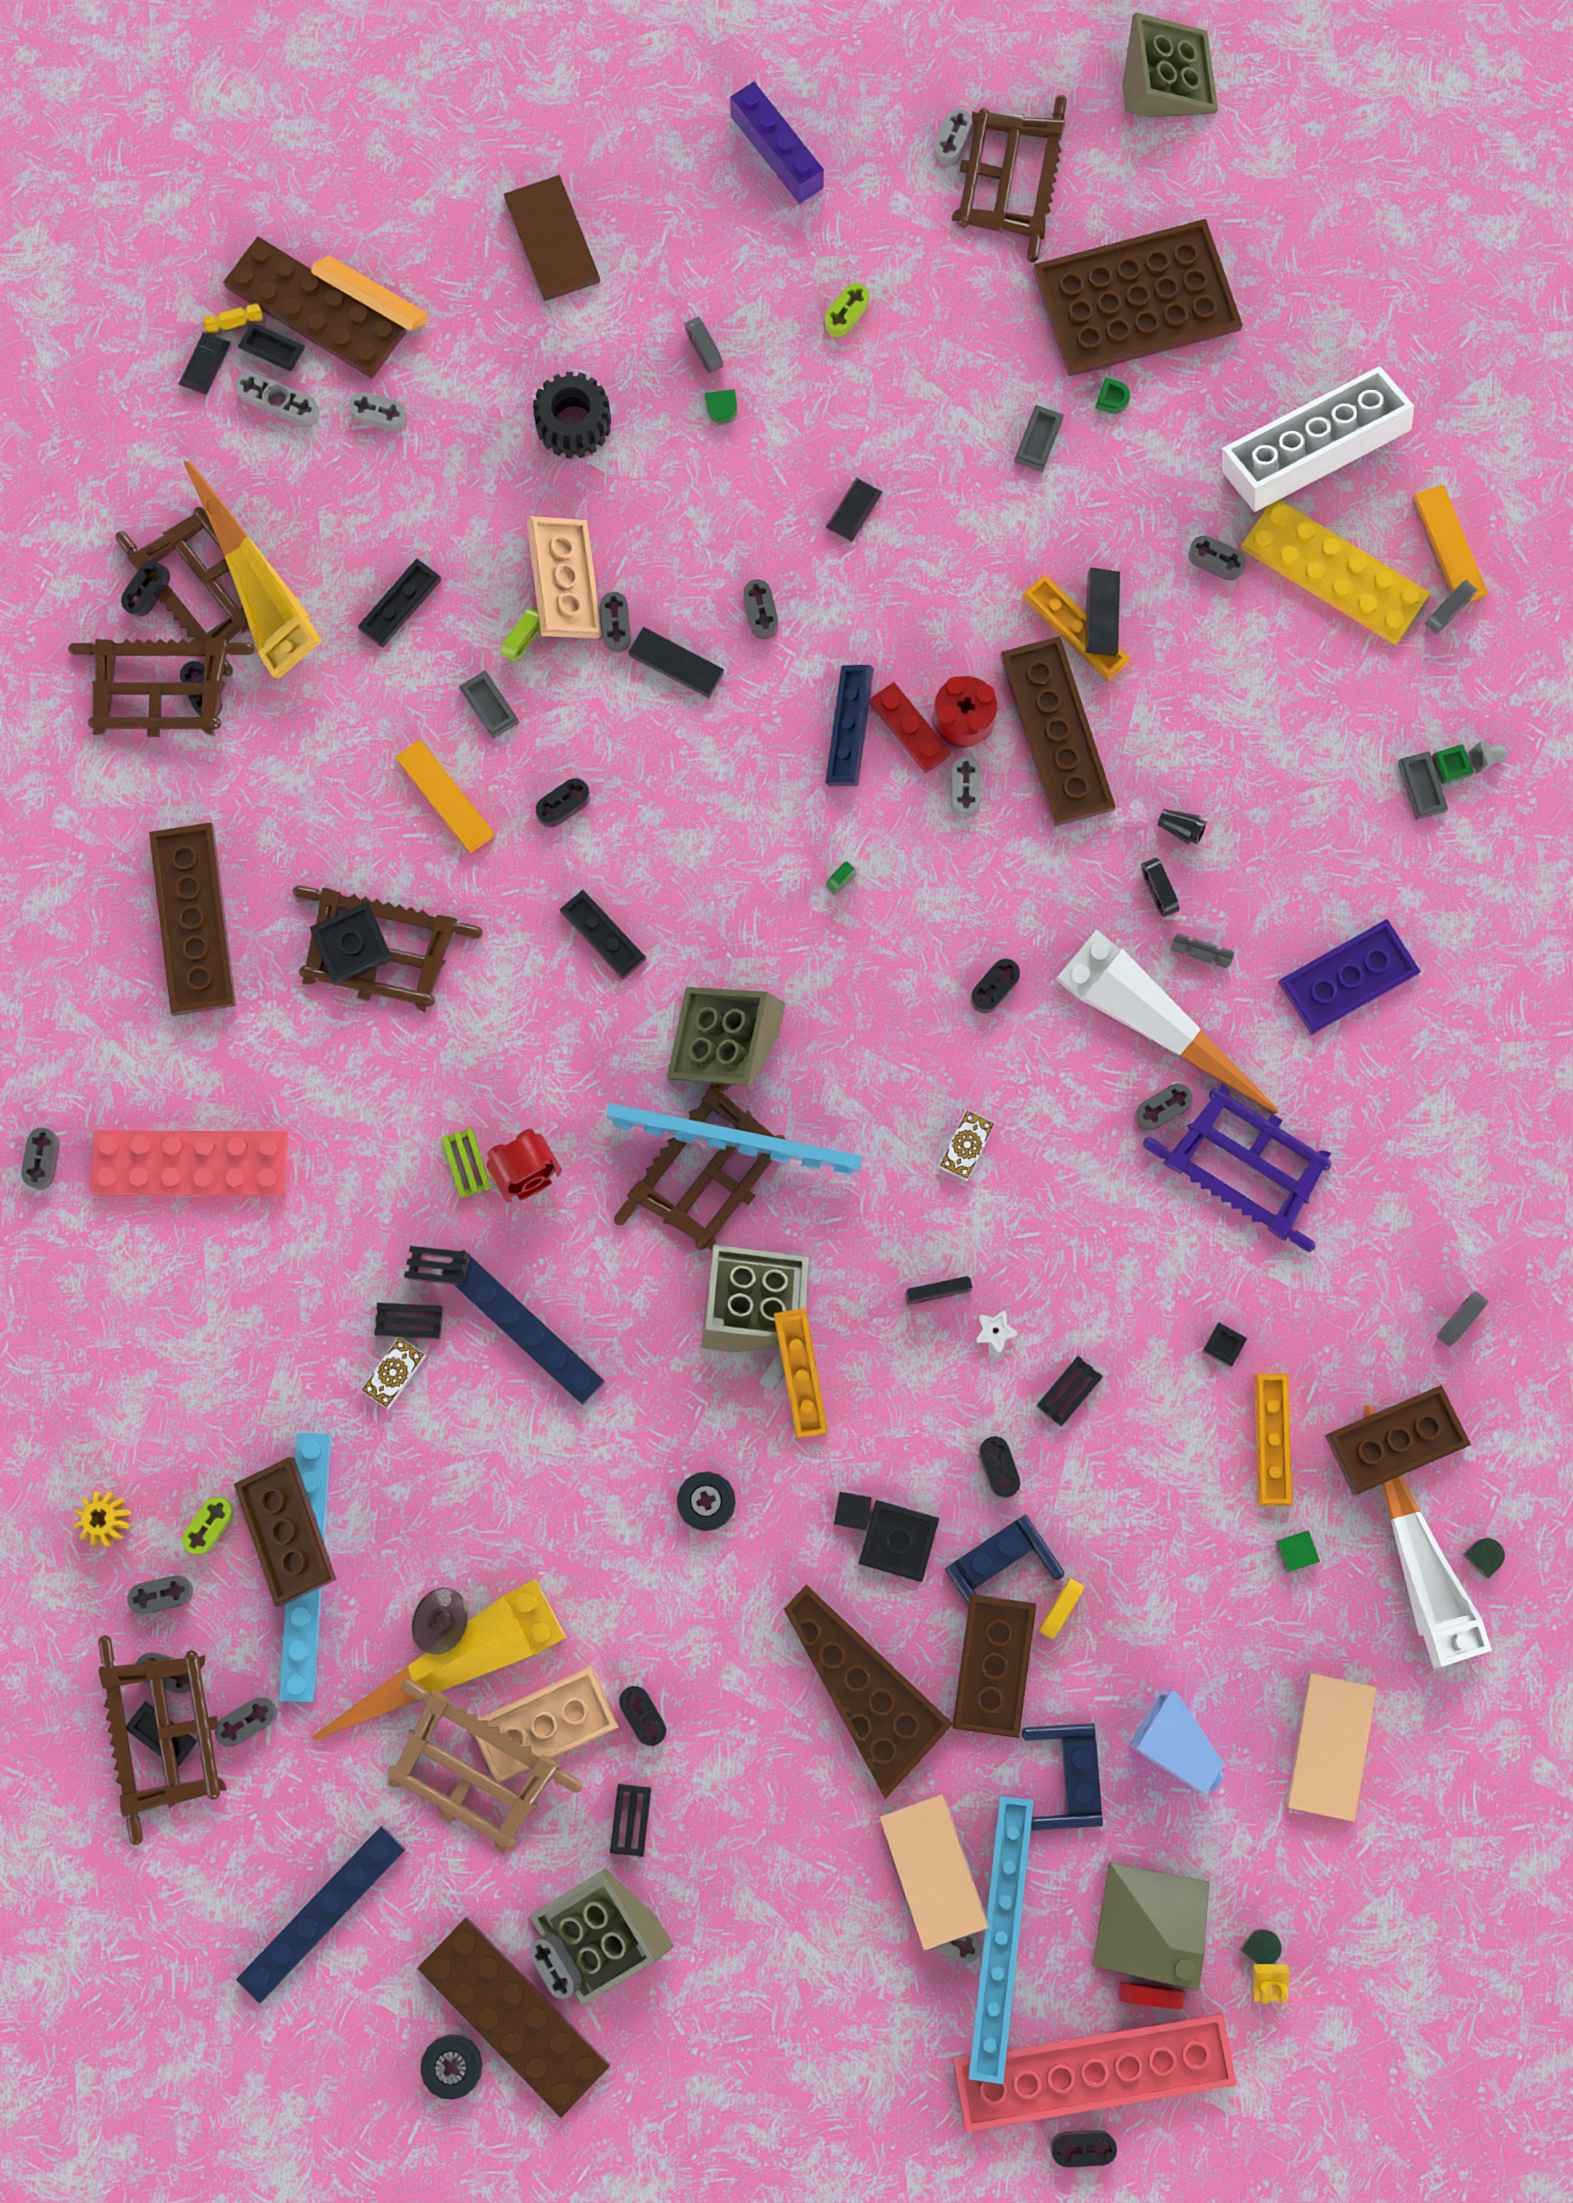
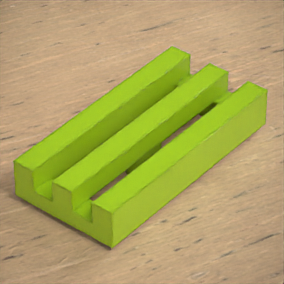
M470 1127L465 1131L455 1132L450 1136H442L443 1145L460 1198L462 1199L492 1189L473 1128ZM465 1138H469L483 1184L479 1186L476 1184L463 1143ZM453 1142L457 1143L470 1189L465 1190L451 1146Z

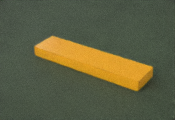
M327 256L313 263L312 274L405 329L412 331L427 322L429 315L427 312L333 257Z
M1444 484L1415 493L1413 499L1451 593L1467 579L1478 589L1469 602L1485 598L1488 595V591Z
M1046 574L1023 593L1022 598L1107 682L1130 663L1131 658L1119 646L1116 657L1085 653L1086 614Z
M421 739L395 757L470 855L495 837V833Z
M807 1308L774 1313L796 1439L827 1434L829 1432Z
M1256 1373L1254 1374L1258 1506H1292L1289 1374Z

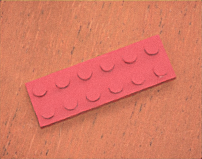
M94 1130L90 1193L99 1196L286 1197L289 1134L286 1131Z

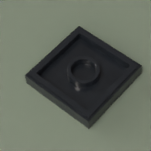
M368 902L310 927L335 986L394 960Z
M876 1500L858 1564L922 1583L939 1518Z

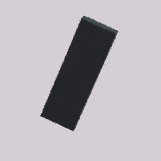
M416 558L358 625V629L383 648L441 581L440 575Z
M1090 567L1088 571L1085 653L1116 657L1118 653L1120 572L1093 567Z
M644 626L628 651L630 657L707 698H710L724 674L723 668Z
M581 890L559 909L560 913L622 980L646 960V956L584 890Z

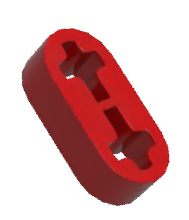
M1120 1982L1119 2001L1181 2010L1184 2005L1185 1991L1170 1987Z

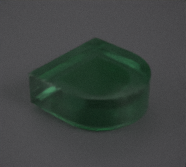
M1491 1538L1475 1541L1462 1554L1486 1579L1490 1578L1501 1567L1505 1559L1502 1545Z
M1257 1929L1247 1937L1239 1950L1257 1964H1275L1281 1955L1282 1945L1278 1936L1272 1931Z

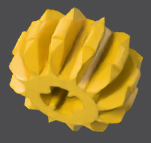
M94 1491L92 1501L83 1497L81 1503L85 1509L74 1510L76 1516H82L81 1520L73 1523V1527L76 1529L84 1528L79 1535L80 1540L90 1538V1546L97 1547L100 1542L105 1547H110L112 1537L121 1541L123 1535L119 1529L130 1528L128 1522H122L123 1517L131 1515V1511L128 1509L120 1510L125 1500L123 1498L114 1500V1492L107 1491L104 1496L99 1491ZM99 1513L107 1514L104 1517V1520L107 1522L105 1525L98 1524L100 1518L97 1515Z

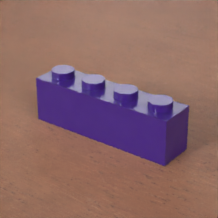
M755 81L730 96L731 118L797 202L801 204L824 188L823 167Z

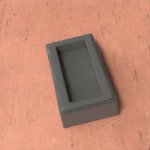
M1035 405L1014 462L1043 472L1064 415Z
M486 670L459 686L461 692L493 739L519 723L518 718Z
M1430 751L1401 758L1398 761V765L1416 820L1445 813L1448 810V806Z

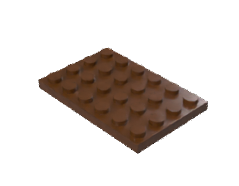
M1206 219L1034 264L1033 271L1068 376L1241 331L1243 326Z

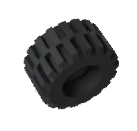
M566 372L565 377H561L560 374L554 375V381L550 382L547 379L543 383L544 390L538 389L536 392L537 400H533V415L539 439L543 440V444L548 450L553 448V453L558 456L563 452L566 458L572 459L573 454H578L579 458L585 457V452L587 451L593 454L597 451L596 445L598 444L602 447L606 442L605 436H609L611 431V413L608 396L605 395L602 385L597 386V380L592 377L586 380V374L579 372L578 376H573V372ZM568 407H581L589 412L584 420L576 424H565L556 419L557 415Z

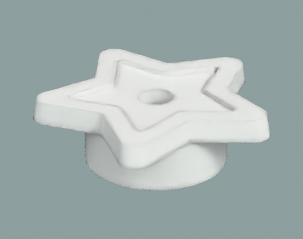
M1005 1311L1000 1312L994 1318L985 1315L978 1317L982 1331L976 1338L977 1343H989L1000 1353L1002 1352L1005 1340L1017 1336V1331L1007 1325V1313ZM993 1328H997L999 1332L994 1334Z

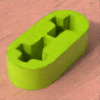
M859 283L848 285L825 314V329L829 335L833 337L846 336L869 306V292L864 285ZM857 295L861 296V302L856 300L852 304V306L849 307L850 297L855 298L857 297ZM844 313L845 315L843 324L838 323L836 326L833 325V319H840V317Z
M530 607L523 614L501 646L500 654L513 663L520 659L540 632L537 609Z
M212 1497L203 1504L182 1536V1544L189 1553L203 1555L214 1547L234 1516L232 1503L222 1497ZM223 1504L224 1518L217 1517L210 1525L209 1521L214 1514L210 1510L213 1505L219 1507ZM205 1527L208 1528L203 1535V1540L206 1541V1544L204 1546L197 1545L194 1548V1540L191 1538L192 1534H200Z

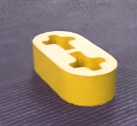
M1070 1577L1041 1623L1038 1632L1053 1640L1081 1596L1085 1586Z

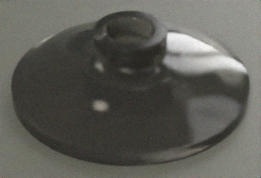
M438 1588L429 1592L420 1601L412 1620V1634L415 1643L421 1650L434 1655L443 1654L455 1647L461 1640L468 1622V1609L462 1595L450 1588Z

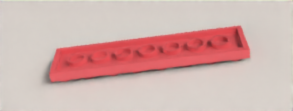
M1222 2012L1007 2049L1003 2084L969 2079L971 2056L953 2059L966 2132L1237 2085L1224 2014Z

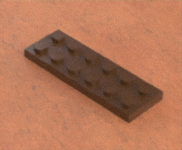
M259 236L256 237L223 281L226 289L251 304H259L263 312L373 379L406 334L404 327L311 273L309 267Z
M1058 636L1002 651L1000 658L1054 827L1114 811L1116 806L1061 637Z
M210 822L151 831L149 836L170 1012L173 1016L234 1007L236 1006L214 825Z
M465 1917L417 1968L560 2118L568 2112L610 2067L606 2059L468 1917Z

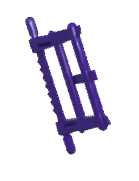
M1221 1084L1220 1089L1213 1088L1209 1091L1211 1101L1196 1120L1187 1125L1189 1131L1172 1152L1168 1150L1169 1148L1151 1137L1143 1140V1147L1159 1158H1164L1163 1164L1180 1174L1184 1172L1190 1176L1191 1183H1200L1201 1189H1210L1211 1196H1221V1202L1231 1203L1232 1209H1241L1242 1215L1252 1217V1222H1262L1268 1226L1267 1230L1279 1239L1286 1241L1289 1238V1241L1307 1252H1312L1315 1249L1316 1245L1313 1240L1297 1230L1294 1231L1292 1227L1303 1204H1309L1310 1194L1322 1170L1327 1171L1331 1168L1332 1163L1328 1157L1332 1153L1325 1150L1317 1152L1279 1128L1283 1121L1274 1114L1270 1116L1269 1120L1264 1119L1230 1097L1227 1087ZM1223 1107L1261 1131L1250 1150L1212 1127ZM1204 1137L1290 1191L1277 1215L1269 1212L1190 1161ZM1271 1138L1309 1161L1298 1181L1259 1157Z

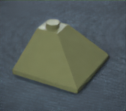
M1136 12L1132 16L1122 83L1126 112L1149 118L1216 113L1218 105L1208 32Z
M686 987L667 1078L670 1080L752 1086L779 1035L785 1003L772 994L762 991Z
M713 1245L701 1348L740 1352L780 1347L774 1313L806 1308L809 1257Z
M1109 1862L1093 1966L1199 1990L1205 1953L1210 1882Z
M607 1869L598 1872L529 1916L541 1936L546 1933H552L558 1936L566 1947L582 1977L581 1987L575 1992L582 2006L656 1962L674 1947L657 1916Z

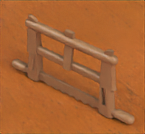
M404 1679L401 1682V1689L404 1692L426 1703L415 1730H409V1738L397 1765L391 1766L387 1770V1775L391 1779L387 1785L391 1787H400L402 1785L441 1808L442 1812L439 1818L450 1824L454 1817L458 1818L460 1821L494 1840L495 1847L504 1854L506 1848L512 1849L516 1846L517 1841L514 1835L529 1813L538 1807L535 1802L552 1778L556 1780V1783L574 1793L582 1790V1782L564 1770H558L560 1768L558 1762L544 1755L541 1757L532 1753L531 1746H521V1740H511L510 1733H500L499 1727H489L488 1720H478L477 1714H467L466 1707L457 1708L450 1704L451 1700L437 1690L431 1689L429 1693L428 1689L411 1679ZM442 1716L533 1770L519 1795L429 1742ZM421 1753L462 1777L450 1798L410 1774ZM472 1784L512 1807L501 1828L461 1805Z

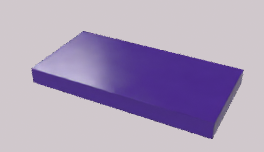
M1386 919L1281 978L1278 982L1310 1034L1313 1035L1417 976L1421 971L1389 920Z

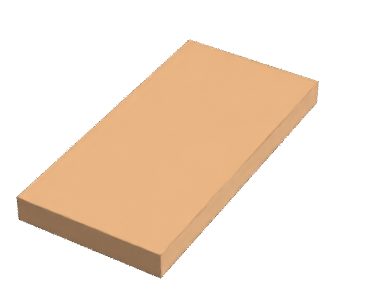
M530 516L526 523L541 636L598 639L602 635L587 520Z
M592 1665L478 1719L488 1720L489 1727H499L500 1733H510L511 1740H521V1746H531L532 1753L539 1757L544 1755L550 1759L619 1727ZM475 1735L494 1781L501 1784L531 1769Z
M1309 1673L1287 1808L1355 1822L1377 1687Z
M941 1794L881 1816L880 1820L924 1951L988 1929L989 1925L945 1796Z

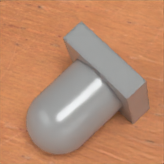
M1485 740L1476 744L1469 753L1476 772L1479 774L1486 771L1491 765L1504 761L1508 751L1502 744L1488 746Z

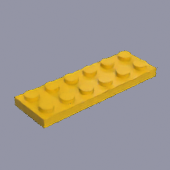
M1277 500L1267 506L1240 547L1244 552L1394 645L1398 644L1431 594L1281 500Z

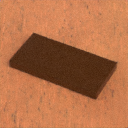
M560 175L504 193L505 202L544 301L600 283L599 273Z
M1442 1385L1325 1435L1353 1496L1471 1445Z
M288 1457L234 1484L275 1607H282L337 1580L294 1457Z
M970 1593L953 1716V1729L1019 1738L1036 1603Z

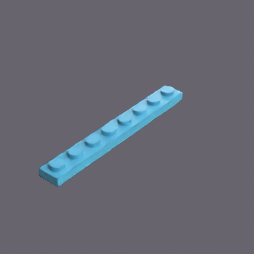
M609 1103L606 1113L608 1120L613 1122L612 1126L619 1129L631 1130L632 1126L644 1128V1133L662 1137L663 1132L676 1135V1140L686 1143H694V1140L698 1139L707 1141V1146L715 1149L725 1150L726 1145L739 1148V1153L748 1156H757V1153L760 1152L770 1154V1159L777 1162L789 1163V1159L802 1161L801 1166L810 1169L820 1170L821 1165L832 1167L833 1173L844 1176H852V1172L860 1173L862 1164L861 1155Z
M297 1433L295 1460L325 1544L332 1435ZM322 1587L285 1605L279 1701L315 1702Z
M1000 1796L986 1917L989 1928L985 1929L969 2070V2079L998 2084H1003L1034 1800Z

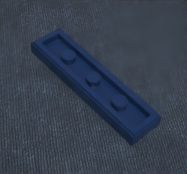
M871 665L841 666L825 782L829 786H858L874 672V668Z

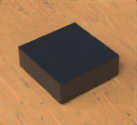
M1218 1322L1202 1352L1228 1367H1232L1247 1338Z
M839 1492L834 1525L866 1531L872 1497Z

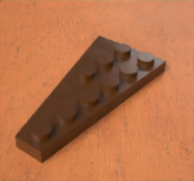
M806 1584L784 1608V1611L881 1793L886 1799L953 1723Z

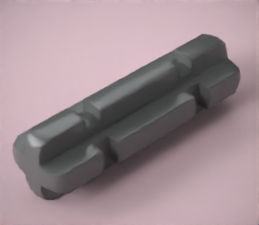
M1180 933L1175 935L1171 945V949L1181 954L1187 952V956L1208 963L1214 961L1216 965L1228 968L1231 965L1234 956L1232 950L1223 947L1220 950L1217 949L1218 946L1195 938L1189 940V936Z

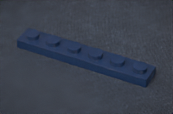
M470 1256L464 1286H454L579 1403L584 1405L605 1381ZM453 1259L450 1263L460 1264L461 1260ZM443 1270L441 1273L445 1276L458 1277L459 1271Z
M382 1825L237 1977L236 1980L259 2004L262 2003L401 1856L406 1848Z

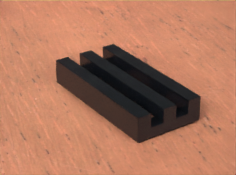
M410 1246L409 1252L412 1253V1257L407 1259L406 1265L410 1267L409 1271H405L404 1278L464 1286L470 1259L469 1253ZM421 1255L459 1259L461 1263L420 1260ZM418 1268L459 1271L458 1277L418 1273Z
M964 1276L908 1288L905 1296L907 1305L968 1293L971 1292L973 1286L971 1278Z
M377 1303L375 1336L441 1339L442 1306ZM385 1311L435 1313V1318L384 1316ZM384 1323L434 1326V1331L383 1329Z
M1077 1356L1038 1402L1036 1407L1062 1427L1103 1376L1099 1372L1097 1373L1092 1366L1086 1364L1080 1356ZM1079 1366L1082 1372L1052 1408L1047 1407L1046 1403ZM1087 1375L1092 1377L1093 1379L1064 1414L1059 1417L1056 1414L1059 1408Z
M618 1783L610 1853L644 1857L652 1787ZM624 1792H630L624 1847H618ZM639 1793L644 1795L638 1847L634 1849L631 1846L637 1794Z

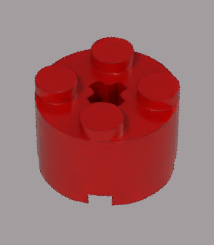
M954 676L948 679L940 688L935 699L933 723L940 737L945 742L955 747L967 748L985 740L990 735L997 713V699L993 687L976 677ZM963 709L968 710L967 714H962L961 711Z
M533 1129L522 1131L516 1136V1140L507 1145H496L487 1153L490 1159L486 1167L507 1202H512L511 1197L518 1196L519 1200H524L541 1192L552 1184L549 1178L554 1173L558 1177L562 1172L560 1164L543 1135L535 1134Z

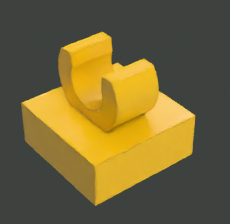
M1288 1964L1253 1965L1252 1996L1254 2001H1261L1263 2004H1268V2001H1280L1281 2004H1286L1290 1980Z

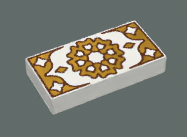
M966 1109L938 1168L964 1181H968L995 1123Z
M398 1337L361 1391L389 1410L426 1358V1355Z

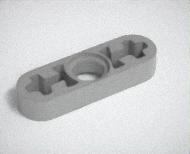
M254 372L242 373L236 379L235 388L243 402L299 426L308 427L317 422L319 409L316 401L311 396ZM252 383H254L258 391L250 389L248 393H246L244 387H250ZM275 393H282L286 396L285 401L278 406L269 403L270 397ZM306 406H309L311 412H304L301 416L297 408L305 409Z

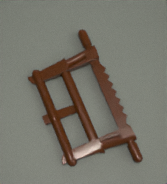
M1058 95L1056 97L1053 118L1024 117L1025 114L989 112L986 108H981L978 113L972 111V121L976 126L969 160L961 159L959 172L966 173L960 209L953 213L952 221H957L958 225L962 228L973 225L998 231L1002 234L1003 230L1030 236L1027 260L1031 263L1038 260L1041 239L1044 240L1045 215L1051 212L1048 204L1053 202L1050 194L1055 191L1052 184L1056 182L1054 174L1058 172L1056 164L1060 162L1057 154L1062 152L1059 140L1062 138L1066 121L1064 119L1067 104L1065 95ZM987 129L1009 132L1002 168L981 162ZM1020 135L1047 138L1033 216L1006 213ZM978 175L1000 179L994 211L972 208Z
M196 507L192 516L162 532L164 536L140 550H137V546L125 532L119 531L116 533V541L129 555L127 558L137 570L145 562H158L176 549L229 616V618L206 633L168 585L159 598L160 603H166V610L173 611V619L180 620V628H186L187 637H194L199 643H207V640L214 639L230 641L237 633L241 632L243 634L249 627L244 609H239L216 581V578L230 571L226 559L207 569L185 542L204 528L221 549L204 508ZM151 571L150 576L153 578L152 580L157 581L159 576H157L155 571ZM225 660L223 675L231 676L233 668Z
M96 639L95 644L71 643L68 650L73 655L95 654L96 680L91 681L93 685V717L88 720L89 727L93 729V735L103 734L106 729H147L148 737H160V729H200L210 736H215L214 730L221 727L218 712L225 682H222L226 655H252L255 648L251 643H229L225 639L207 640V643H199L195 639H192L190 643L183 639L179 643L172 639L167 643L161 639L156 643L150 639L145 643L139 639L134 643L128 639H125L123 643H115L113 640ZM116 656H206L203 682H113ZM112 695H149L148 717H110ZM161 695H202L201 717H161Z
M297 885L293 889L294 896L315 902L317 900L320 901L316 924L336 916L339 908L350 910L368 902L375 917L433 930L426 956L389 948L394 959L391 962L422 969L416 991L375 982L378 967L364 973L363 978L354 977L337 985L359 990L357 998L365 1001H370L371 994L414 1003L418 1010L426 1013V1006L430 1007L435 1003L432 992L441 968L446 963L443 957L453 932L475 939L483 935V930L478 926L461 922L458 924V919L450 916H429L423 909L417 913L412 907L405 910L400 904L394 907L389 901L383 905L378 899L371 902L366 896L360 900L355 894L346 897L342 896L341 892L329 888H322V892H320L318 889ZM311 932L306 966H302L299 969L300 976L304 978L302 984L310 985L320 981L334 985L328 970L322 969L324 960Z
M717 1083L716 1086L712 1084L701 1099V1105L697 1109L689 1111L690 1118L688 1120L704 1122L713 1110L734 1125L736 1130L786 1140L783 1135L774 1136L752 1117L749 1110L745 1113L723 1093L724 1090L730 1087V1084ZM675 1137L668 1139L669 1146L660 1149L661 1156L653 1159L654 1165L645 1168L647 1173L642 1181L639 1180L627 1194V1197L630 1199L626 1200L615 1214L614 1223L616 1225H623L637 1208L636 1205L640 1204L664 1218V1224H669L696 1240L695 1246L697 1249L704 1250L708 1247L712 1251L713 1245L716 1244L715 1236L739 1204L744 1202L749 1206L756 1197V1195L750 1192V1189L773 1160L770 1159V1154L762 1153L742 1181L738 1183L720 1170L736 1149V1147L726 1145L725 1150L719 1149L675 1206L653 1190V1187L687 1144L686 1142L676 1140ZM712 1179H714L732 1194L707 1227L704 1228L686 1213Z
M104 1635L98 1640L101 1664L103 1663V1666L99 1667V1676L102 1688L106 1689L107 1692L104 1707L109 1709L106 1720L111 1722L108 1732L113 1734L110 1745L115 1747L112 1757L117 1760L114 1770L119 1772L116 1783L122 1787L120 1808L122 1816L128 1817L126 1822L130 1843L139 1845L143 1840L138 1812L168 1804V1807L171 1808L177 1803L205 1795L211 1800H215L220 1796V1791H227L225 1782L218 1778L210 1731L219 1729L217 1716L208 1717L201 1668L204 1667L206 1661L205 1655L198 1657L196 1651L190 1650L186 1653L185 1658L164 1660L146 1658L145 1663L114 1666L113 1661H115L112 1640L109 1636ZM187 1673L195 1720L171 1725L163 1678ZM149 1681L166 1786L137 1791L120 1686ZM197 1733L204 1779L180 1783L173 1737Z

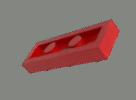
M892 682L870 698L869 704L925 774L950 757L951 751L895 682Z

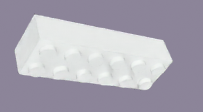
M1379 366L1223 447L1222 473L1252 510L1256 512L1411 431L1414 405Z

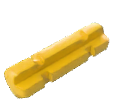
M255 303L247 305V309L240 307L220 312L219 316L216 317L214 314L205 316L203 318V325L207 334H214L222 328L225 331L247 325L249 321L254 323L263 320V315L259 304Z

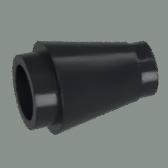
M1164 808L1157 826L1162 827L1189 845L1190 843L1198 844L1200 842L1207 821L1202 820L1200 815Z

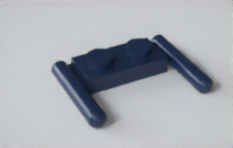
M1026 1514L944 1569L967 1604H969L970 1593L976 1594L975 1588L1033 1549L1054 1580L1062 1579L1065 1574Z
M1095 1724L1023 1728L1021 1734L1025 1741L1062 1739L1068 1815L1032 1817L1031 1830L1103 1826Z

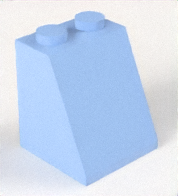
M1163 1689L1130 1742L1129 1747L1194 1790L1207 1794L1209 1790L1214 1792L1224 1778V1773L1221 1772L1224 1763L1179 1694L1173 1690Z

